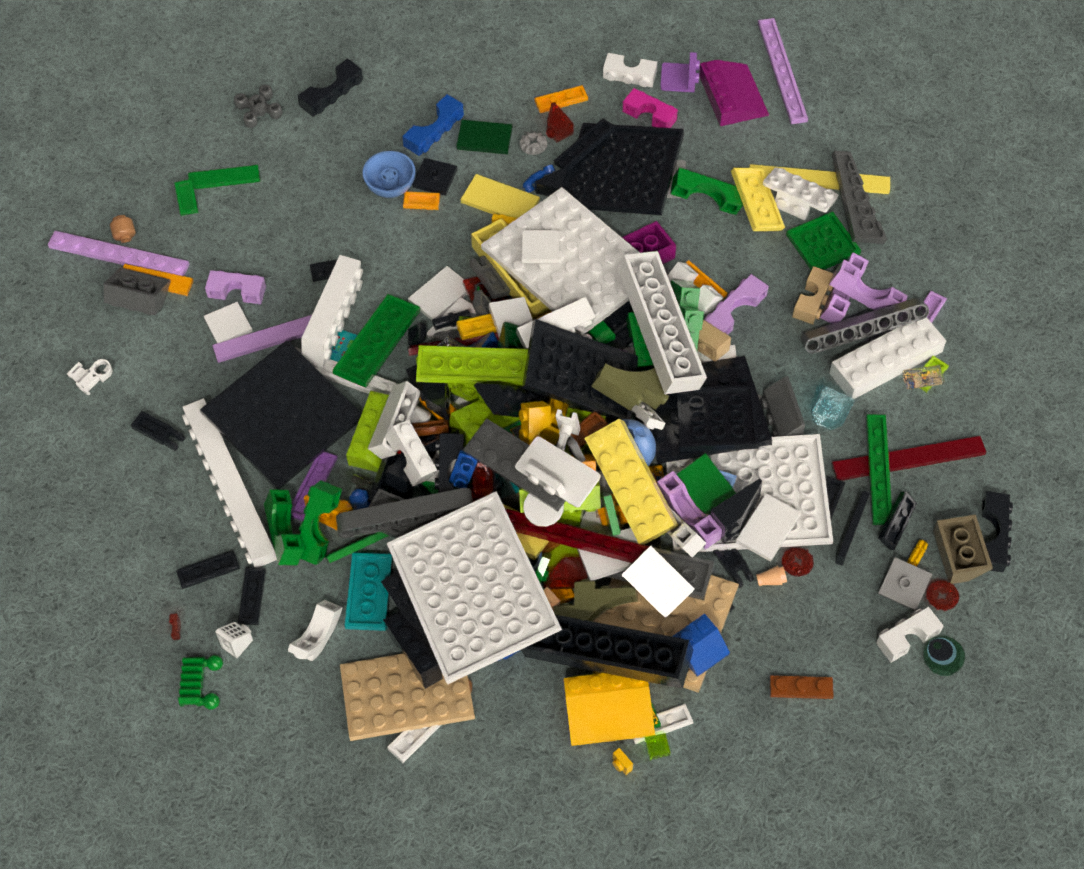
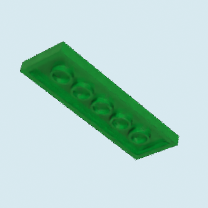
M387 294L333 368V375L366 388L420 313V307Z

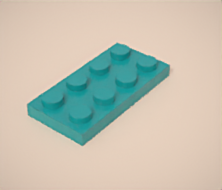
M352 553L345 629L386 631L383 619L387 618L389 593L381 581L391 575L393 560L391 554Z

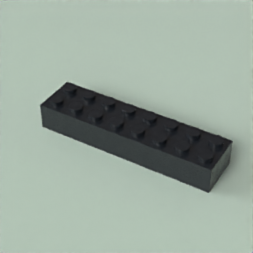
M555 615L562 629L561 631L521 649L526 658L683 689L694 651L690 640L561 615Z

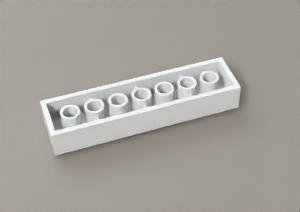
M658 251L623 255L617 269L664 394L699 390L707 377Z

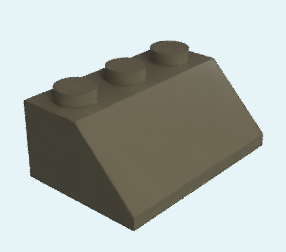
M976 514L938 520L936 522L933 533L949 584L970 581L993 569Z

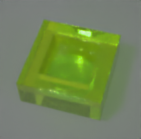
M666 733L645 737L650 760L670 756L671 752Z

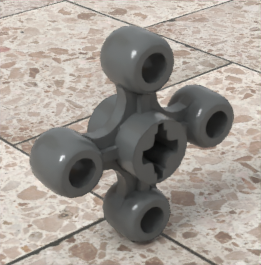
M264 84L260 86L259 95H254L250 99L243 93L235 95L234 103L236 108L242 110L247 107L250 109V112L245 113L243 117L246 127L254 128L258 123L257 117L263 116L266 113L273 119H279L282 116L283 112L280 104L272 103L269 105L266 103L273 96L272 88L269 85Z

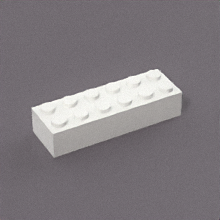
M339 255L301 338L302 355L312 364L324 366L326 360H329L331 357V348L336 346L338 341L337 334L342 332L344 319L349 317L351 304L354 305L356 301V292L360 291L363 281L360 279L363 269H361L360 260Z
M926 317L923 320L900 326L833 361L829 373L849 399L853 400L925 362L932 356L943 352L946 340Z

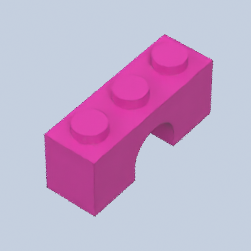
M633 88L623 101L622 112L636 119L642 113L653 114V127L671 128L677 120L678 109Z

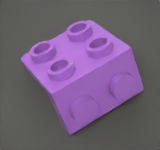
M690 52L689 64H662L661 90L677 92L695 91V83H699V73H696V70H699L700 60H697V53Z

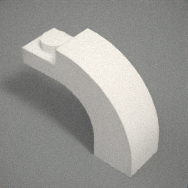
M327 600L318 603L307 630L299 639L290 643L288 651L299 659L313 661L317 658L333 633L343 607Z

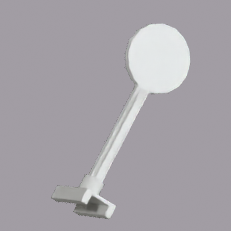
M557 409L555 417L560 435L557 448L565 451L570 435L579 436L581 428L577 413H573L572 418L563 416L562 410ZM528 494L524 501L523 509L526 518L532 524L549 526L560 519L563 514L564 504L557 512Z

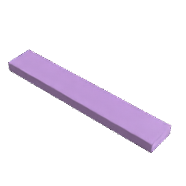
M312 315L214 344L212 346L218 363L282 344L286 340L292 341L301 338Z

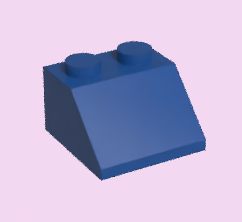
M703 614L672 636L690 640L694 651L689 668L697 677L730 654L718 628L706 614Z

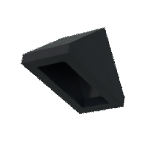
M564 167L535 181L536 194L550 196L561 187L563 188L567 169Z

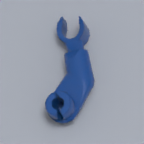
M553 165L545 166L542 171L539 170L529 176L523 183L525 192L529 193L535 190L532 185L535 181L555 171Z

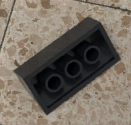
M476 383L474 385L494 415L519 417L521 403L538 401L547 403L549 399L547 396L522 387Z

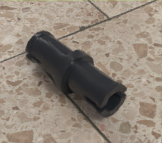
M468 309L454 314L450 312L447 316L432 319L435 330L449 326L455 327L457 321L469 319L471 315Z

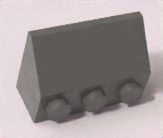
M119 268L103 284L104 303L115 307L127 308L131 311L143 312L147 315H156L164 305L170 286V279Z
M786 376L764 390L763 398L760 399L762 409H766L767 412L766 422L768 426L771 425L772 437L803 435L805 422L789 377Z

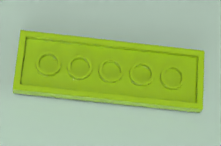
M419 345L416 382L483 383L522 386L528 349Z

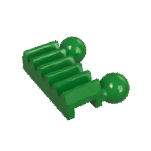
M211 655L208 659L204 657H183L182 674L180 675V697H178L179 705L204 706L209 710L217 708L220 700L216 694L209 693L202 697L204 668L208 667L212 671L221 669L223 666L222 658L219 655Z

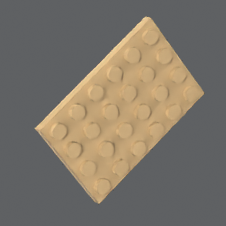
M404 653L340 664L350 741L475 719L467 675L450 684L446 683L442 675V680L425 689L416 677Z

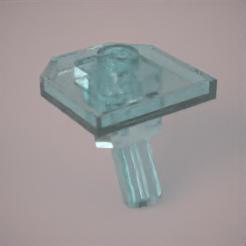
M825 385L818 386L816 388L818 397L811 409L813 422L828 430H834L843 425L855 399Z

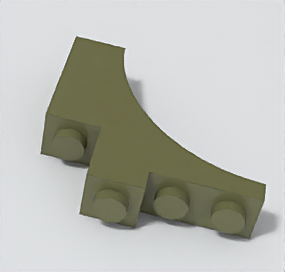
M605 363L591 387L628 410H631L635 405L639 406L641 402L656 410L660 404L664 405L669 398L668 394H664L655 368L643 372H630L617 369Z
M582 579L580 582H575L574 605L562 603L560 606H554V614L594 622L600 615L613 607L630 602H638V593L636 588L630 585H623L620 588L602 586L598 589L595 581Z

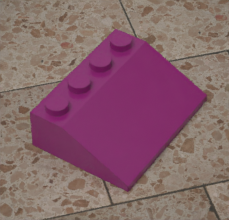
M722 60L700 63L699 77L720 126L769 116L747 64Z

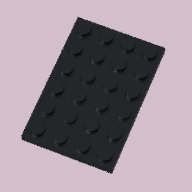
M535 319L532 322L522 388L592 413L597 412L599 415L606 416L615 421L618 419H630L631 410L591 387L605 363L620 370L636 372L638 356Z

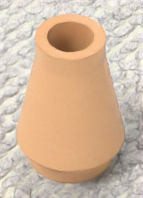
M776 566L756 574L759 586L782 585V583L787 582L784 567Z

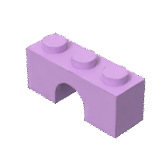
M210 270L205 290L208 298L226 300L227 294L231 290L239 289L241 290L243 302L261 304L266 284L264 277L258 275L251 276L241 273Z

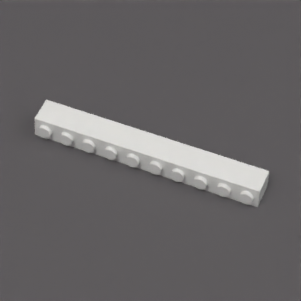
M203 398L183 406L185 414L182 415L186 426L190 424L191 429L188 431L192 440H197L198 442L195 446L199 455L203 454L205 457L202 462L206 471L210 469L212 473L209 477L213 486L217 485L219 488L216 490L219 500L225 501L224 511L227 517L231 516L233 519L230 524L234 533L239 532L240 537H237L241 548L245 547L247 550L245 557L248 564L253 563L254 568H259L277 560L276 554L220 432L200 413V409L206 405Z

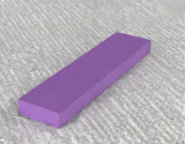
M323 452L313 461L292 502V518L300 521L304 520L305 503L303 498L308 494L312 485H315L320 480L326 482L338 459L336 455Z

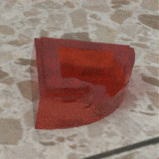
M177 613L170 614L169 624H172L171 638L173 640H180V618Z

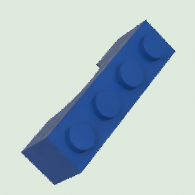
M448 94L436 104L438 119L429 126L411 127L402 136L403 146L418 156L423 152L426 153L434 142L440 140L445 131H449L456 121L462 119L464 112L461 102Z

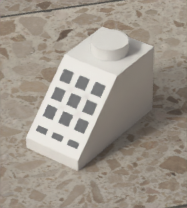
M233 622L215 631L221 647L236 658L253 641L251 630L244 624L240 626Z

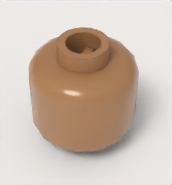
M119 215L114 217L110 223V230L113 239L116 241H121V243L130 242L131 238L135 236L136 231L131 218Z

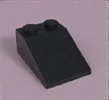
M760 478L711 509L710 516L722 529L720 540L723 544L727 541H734L739 536L760 499L762 480Z

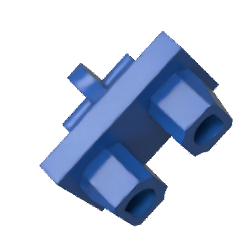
M460 450L450 474L449 483H453L458 488H467L478 461Z

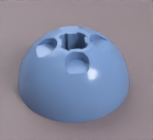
M384 151L373 155L367 160L363 167V178L367 187L374 194L384 198H395L407 192L412 186L415 178V166L413 161L403 153Z
M623 419L646 464L649 466L656 454V441L652 432L639 421Z

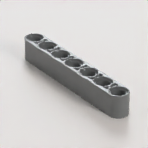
M913 298L806 332L801 337V343L808 353L815 354L923 320L928 316L929 308L920 298ZM922 306L919 311H915L917 307ZM900 312H904L902 316L897 317ZM886 317L884 322L879 323L882 318ZM868 323L865 328H861L863 324ZM850 329L847 334H843L845 330ZM832 334V337L826 340V337ZM811 340H815L812 345H808Z
M460 488L343 512L336 516L338 535L341 538H351L434 521L473 503L472 492L469 488Z

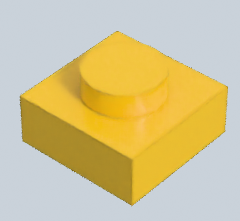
M620 748L613 752V766L617 771H623L627 775L633 770V763Z

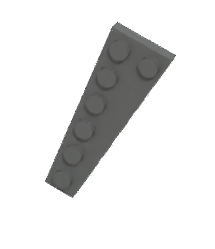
M834 151L832 158L852 242L885 244L887 237L880 221H877L875 217L876 211L874 207H871L869 203L870 197L864 191V183L859 175L851 152Z

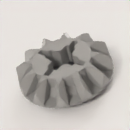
M535 131L533 133L527 132L526 135H522L520 148L523 152L530 155L540 154L547 148L546 136Z

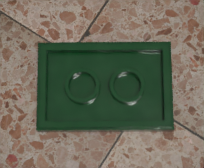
M461 120L456 146L457 150L508 155L513 124Z

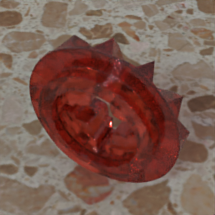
M800 546L798 548L791 547L784 552L782 557L784 570L792 576H805L812 570L814 565L813 555L808 552V549L804 550ZM795 556L798 559H802L801 566L797 562H793L795 560Z
M936 581L928 587L926 598L929 601V605L934 606L936 610L940 609L945 612L957 605L959 592L950 582ZM939 593L947 594L945 598L946 600H944L943 598L937 599L939 597Z

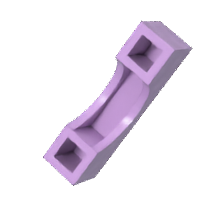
M852 253L846 260L860 268L859 275L861 278L869 261L855 253ZM833 287L820 318L830 324L840 322L851 303L849 302L850 296Z
M843 260L833 273L829 284L836 290L845 293L873 310L906 301L908 297L893 287L885 290L869 288L860 278V268L846 260Z
M751 274L747 279L744 278L738 288L732 290L728 294L727 299L724 302L721 301L717 305L716 310L713 313H709L704 320L728 335L734 326L731 312L742 305L756 307L767 296L769 286Z
M674 471L657 481V485L669 507L706 542L703 546L705 550L721 539L722 529L710 515L704 514L695 505L687 492L685 484Z

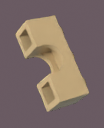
M813 266L807 279L805 290L815 295L805 296L800 294L794 308L793 318L810 324H814L816 319H820L823 311L820 308L822 305H826L829 298L827 293L833 289L829 285L833 273Z

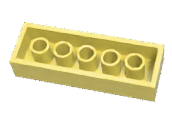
M501 218L471 234L472 248L479 257L485 256L510 288L509 294L513 299L525 297L531 317L534 319L550 309L481 249L482 243L508 226Z
M618 419L585 438L639 544L645 545L679 526L625 421Z

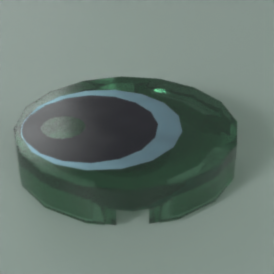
M938 636L932 638L926 644L923 651V660L933 673L940 676H951L962 668L965 661V652L961 644L955 639L948 636Z

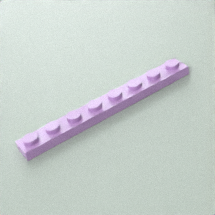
M54 231L48 243L49 248L180 276H184L189 267V261L59 231Z

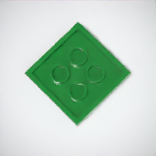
M834 212L790 229L786 233V236L810 270H812L813 266L825 270L842 263L843 260H847L852 253L857 255L861 253V249L856 242H852L851 235Z

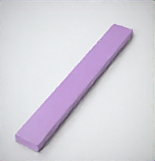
M775 19L758 20V26L790 123L808 122V117Z

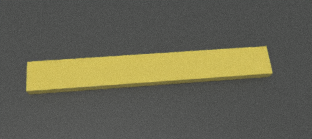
M753 164L749 166V168H763L766 177L776 168L775 166ZM777 167L783 168L794 175H799L810 182H815L823 188L840 190L836 172ZM859 174L863 180L865 192L890 193V177Z

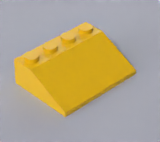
M606 673L564 678L571 746L655 736L649 682Z

